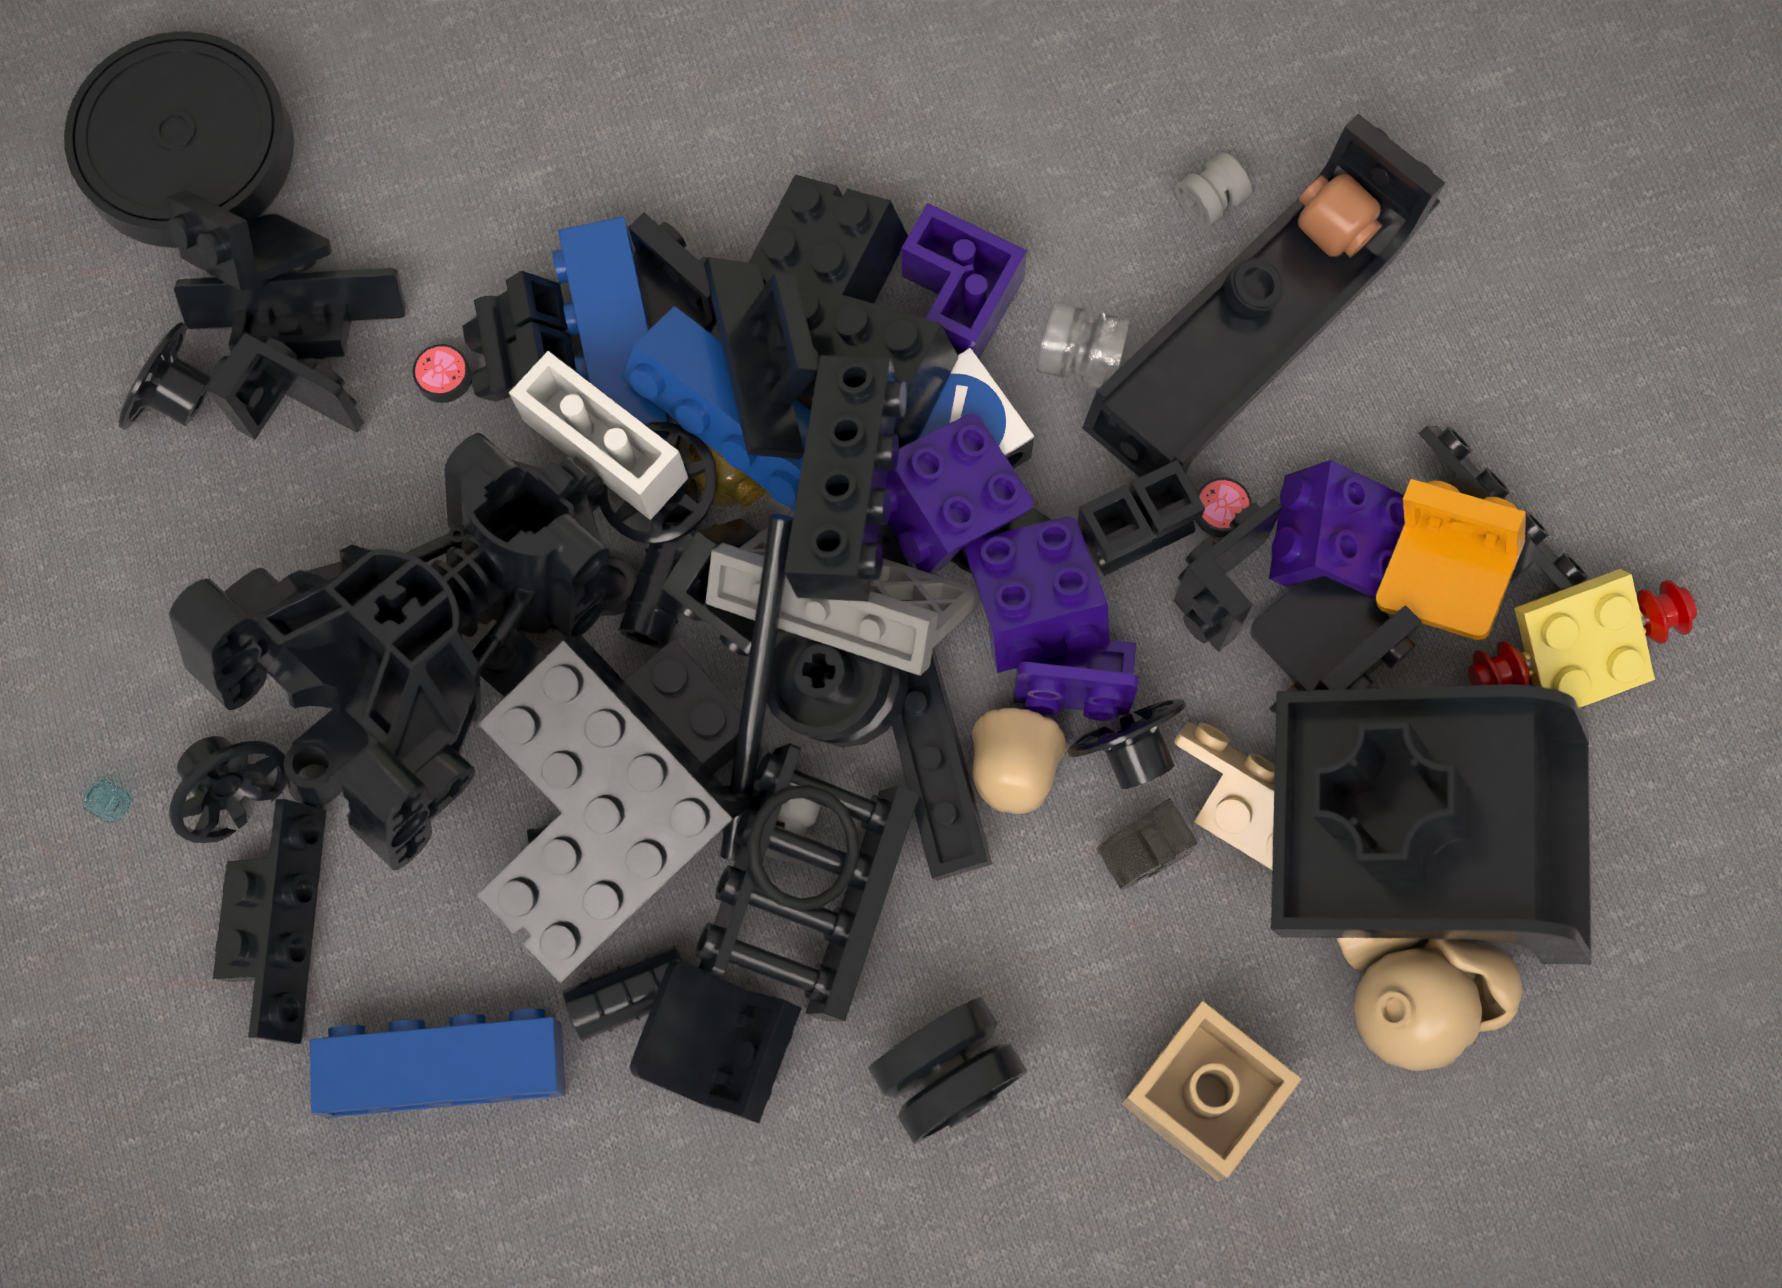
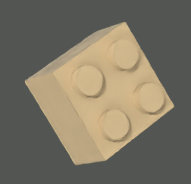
M1202 1001L1125 1098L1122 1105L1219 1182L1229 1177L1302 1079Z

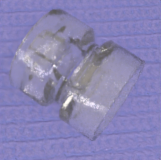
M1054 301L1040 351L1037 372L1068 379L1075 372L1080 374L1083 383L1101 387L1119 370L1131 320L1100 313L1094 319H1088L1085 309Z

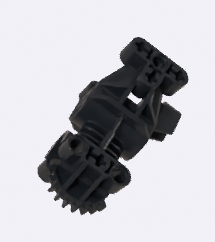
M473 434L454 449L445 464L449 533L406 553L389 549L369 550L352 544L339 550L341 562L307 571L298 570L286 576L280 582L265 568H257L250 571L225 591L211 579L204 578L196 581L177 597L169 613L184 666L228 710H235L250 701L263 687L267 679V673L288 693L290 705L294 709L308 706L332 709L297 738L287 751L283 764L289 792L297 802L313 807L323 806L343 792V796L349 804L350 812L347 814L349 828L393 871L399 870L412 861L429 842L432 835L431 820L454 801L475 776V768L460 754L472 722H477L481 714L480 673L498 645L504 646L514 629L529 633H545L554 625L568 639L583 635L594 625L604 611L606 604L603 597L607 593L609 567L607 559L610 552L601 542L593 511L601 503L598 497L604 492V488L600 486L603 480L578 457L571 460L566 456L559 464L553 460L546 469L511 460L483 434ZM446 554V563L441 560H435L431 563V566L426 563ZM494 619L497 621V624L489 634L491 641L477 661L462 639V634L467 637H473L478 631L477 621L482 624H488ZM316 764L327 768L326 772L316 779L309 780L298 776L299 772L308 765Z

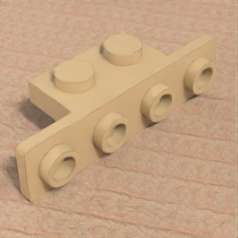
M1187 722L1173 743L1223 774L1194 823L1272 870L1275 764L1258 754L1250 753L1247 757L1228 745L1230 742L1229 738L1209 724L1199 723L1196 726L1191 722Z

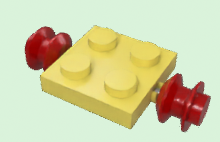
M1622 569L1615 570L1514 608L1524 652L1521 653L1506 641L1498 643L1497 656L1492 658L1482 650L1475 651L1473 654V665L1468 667L1469 680L1471 685H1528L1531 677L1533 686L1567 693L1575 699L1578 708L1655 680L1645 635L1654 642L1663 644L1668 640L1670 628H1673L1681 635L1689 634L1692 630V620L1697 616L1694 599L1686 588H1679L1671 580H1665L1660 584L1659 595L1656 597L1647 589H1641L1636 594L1632 574Z

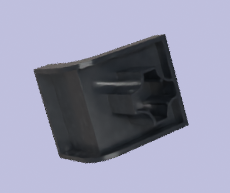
M1528 685L1277 691L1271 930L1283 938L1472 939L1496 941L1527 947L1534 952L1542 964L1592 965L1589 732L1575 699L1562 691Z

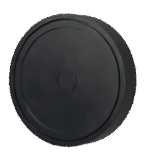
M186 31L160 33L139 39L118 49L98 64L83 81L72 100L65 123L64 147L67 163L73 178L99 215L108 224L122 234L142 243L158 247L178 248L168 229V220L171 218L167 201L168 196L188 190L247 220V222L258 218L270 206L280 192L291 167L294 137L289 113L267 71L251 54L236 44L220 37Z

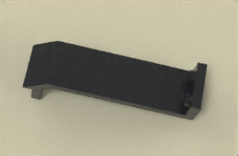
M1357 114L1344 127L1327 164L1317 178L1323 175L1330 182L1341 174L1352 176L1380 205V215L1376 220L1382 226L1377 233L1351 258L1345 252L1339 256L1331 257L1300 229L1298 218L1305 206L1298 198L1096 391L1082 429L1139 477L1175 460L1179 461L1186 474L1192 460L1393 262L1440 203L1437 197L1445 182L1437 177L1427 165L1417 161L1393 142L1383 130L1373 126L1361 115ZM1249 258L1262 259L1273 265L1283 281V295L1279 303L1267 314L1257 318H1249L1237 313L1231 308L1224 294V281L1229 272L1241 261Z

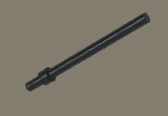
M781 514L770 515L731 784L725 786L745 808L723 831L720 856L731 861L736 860L741 845L735 842L738 824L748 808L753 810L759 793L754 788L786 578L784 570L793 517Z

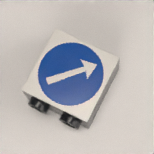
M969 348L959 354L958 360L919 438L965 415L975 414L982 419L1007 460L1015 469L1031 458L1034 435L972 349Z

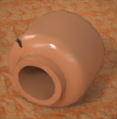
M1349 174L1338 175L1330 182L1321 175L1299 198V201L1305 206L1298 218L1300 229L1331 257L1339 256L1345 252L1351 258L1382 226L1376 220L1381 211L1378 201Z

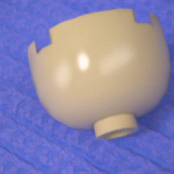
M1424 948L1392 952L1369 966L1357 985L1353 1004L1357 1031L1368 1049L1387 1064L1412 1071L1443 1068L1456 1061L1454 1059L1459 1057L1466 1047L1471 1046L1478 1036L1482 1016L1478 987L1471 976H1466L1463 970L1450 964L1443 953Z

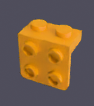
M1410 479L1403 497L1405 525L1376 594L1377 606L1381 611L1394 615L1406 605L1422 621V624L1474 640H1483L1490 634L1524 546L1526 511L1517 509L1511 502L1502 498L1486 497L1485 499H1480L1460 493L1457 488L1442 481L1424 483Z

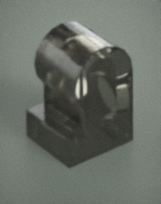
M1171 798L1151 809L1149 814L1109 837L1096 850L1120 890H1124L1147 877L1154 876L1187 857L1193 852L1198 842Z

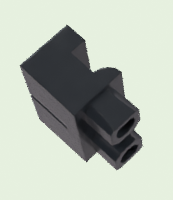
M521 270L506 280L507 291L499 296H483L474 300L477 316L464 324L462 328L465 343L469 346L470 350L483 354L486 366L476 370L474 375L471 376L474 394L477 397L494 402L511 397L509 392L547 351L577 373L570 334L563 332L568 327L564 314V301L560 283Z
M1175 460L1132 481L1129 489L1125 484L1080 506L1078 524L1086 545L1103 576H1106L1195 533L1193 521L1202 517L1205 507L1179 461Z

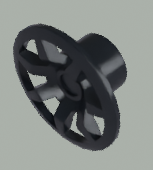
M180 322L173 326L147 359L121 409L119 416L120 428L124 430L129 428L145 407L149 406L183 426H187L200 409L209 393L207 387L210 384V376L177 357L186 335V324ZM150 372H151V373H152L151 380H150V381H145V380L147 379L148 375H149Z
M650 422L644 425L655 433H668L669 436L666 442L678 450L681 438L690 442L699 452L702 460L684 464L688 479L651 519L653 532L635 530L626 525L623 521L633 516L638 510L627 501H624L615 513L609 502L607 486L603 483L600 486L604 488V492L598 499L601 502L599 506L603 515L619 533L633 541L661 544L688 534L705 518L713 504L717 491V470L709 448L696 435L687 432L679 424ZM705 472V489L699 504H697L698 489L693 478ZM692 512L680 525L665 530L666 522L680 521Z
M1182 699L1166 700L1149 705L1133 712L1143 719L1135 722L1132 714L1129 713L1120 718L1122 730L1114 732L1107 727L1093 730L1076 740L1069 747L1067 753L1069 757H1078L1103 750L1121 789L1144 784L1175 767L1159 730V725L1180 713L1187 705Z
M220 736L206 737L192 744L179 759L177 772L182 781L174 792L170 803L169 817L176 833L193 843L219 842L232 835L237 830L224 828L212 831L219 822L220 810L226 809L237 828L240 829L247 823L246 813L240 802L245 796L256 801L271 799V802L280 796L287 785L283 764L284 753L268 742L245 741L231 745L227 739ZM249 754L268 756L255 764H247ZM277 767L274 786L257 783L252 780L266 778ZM192 792L194 797L186 801L187 796ZM202 813L195 830L188 828L184 824L183 818Z

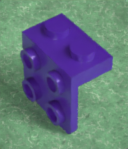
M975 414L965 415L899 448L897 468L895 471L888 470L885 488H889L891 494V513L888 523L899 538L900 549L905 558L910 563L915 564L918 570L931 574L941 570L963 547L1020 518L1033 506L1031 495L982 419Z
M1333 460L1285 475L1280 491V505L1283 508L1278 517L1276 535L1272 543L1269 579L1287 587L1326 576L1376 599V594L1405 525L1404 495Z
M1061 517L986 536L966 546V557L988 621L991 655L997 673L1018 669L1021 662L1040 663L1070 654L1082 655L1093 651L1097 647L1110 644L1108 602L1076 519Z
M1109 640V645L1097 647L1086 654H1070L1040 663L1021 662L1016 672L1013 702L1025 704V709L1040 714H1057L1060 712V708L1083 710L1084 717L1098 721H1114L1118 719V714L1128 715L1138 690L1139 677L1134 675L1137 643Z

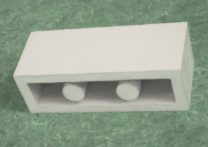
M549 351L543 355L509 392L522 420L571 459L578 457L603 480V484L650 520L688 479L682 458L677 449Z

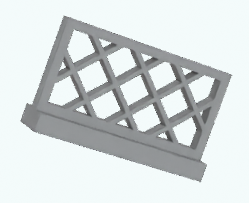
M768 527L740 548L722 543L712 550L705 604L755 620ZM883 558L880 579L871 580L868 602L797 598L786 577L778 628L921 675L930 667L933 647L978 606L980 597L977 588Z

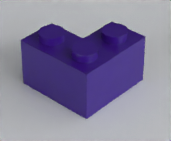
M927 203L901 248L902 277L938 294L925 319L942 324L957 356L971 348L977 358L980 359L1024 280L1027 250Z

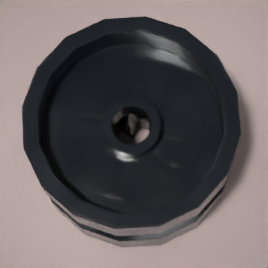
M778 629L767 704L774 717L794 732L842 748L867 744L888 731L902 712L909 688L907 671Z
M981 997L964 1003L935 1019L892 1047L868 1067L884 1096L896 1097L921 1084L923 1085L924 1089L905 1102L898 1113V1119L913 1144L923 1141L947 1126L952 1128L994 1102L998 1098L996 1095L1027 1073V1069L1011 1044L993 1046L974 1057L971 1052L993 1036L998 1024Z

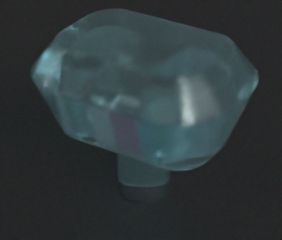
M105 780L94 782L87 789L83 797L84 809L109 823L120 820L130 805L129 794Z

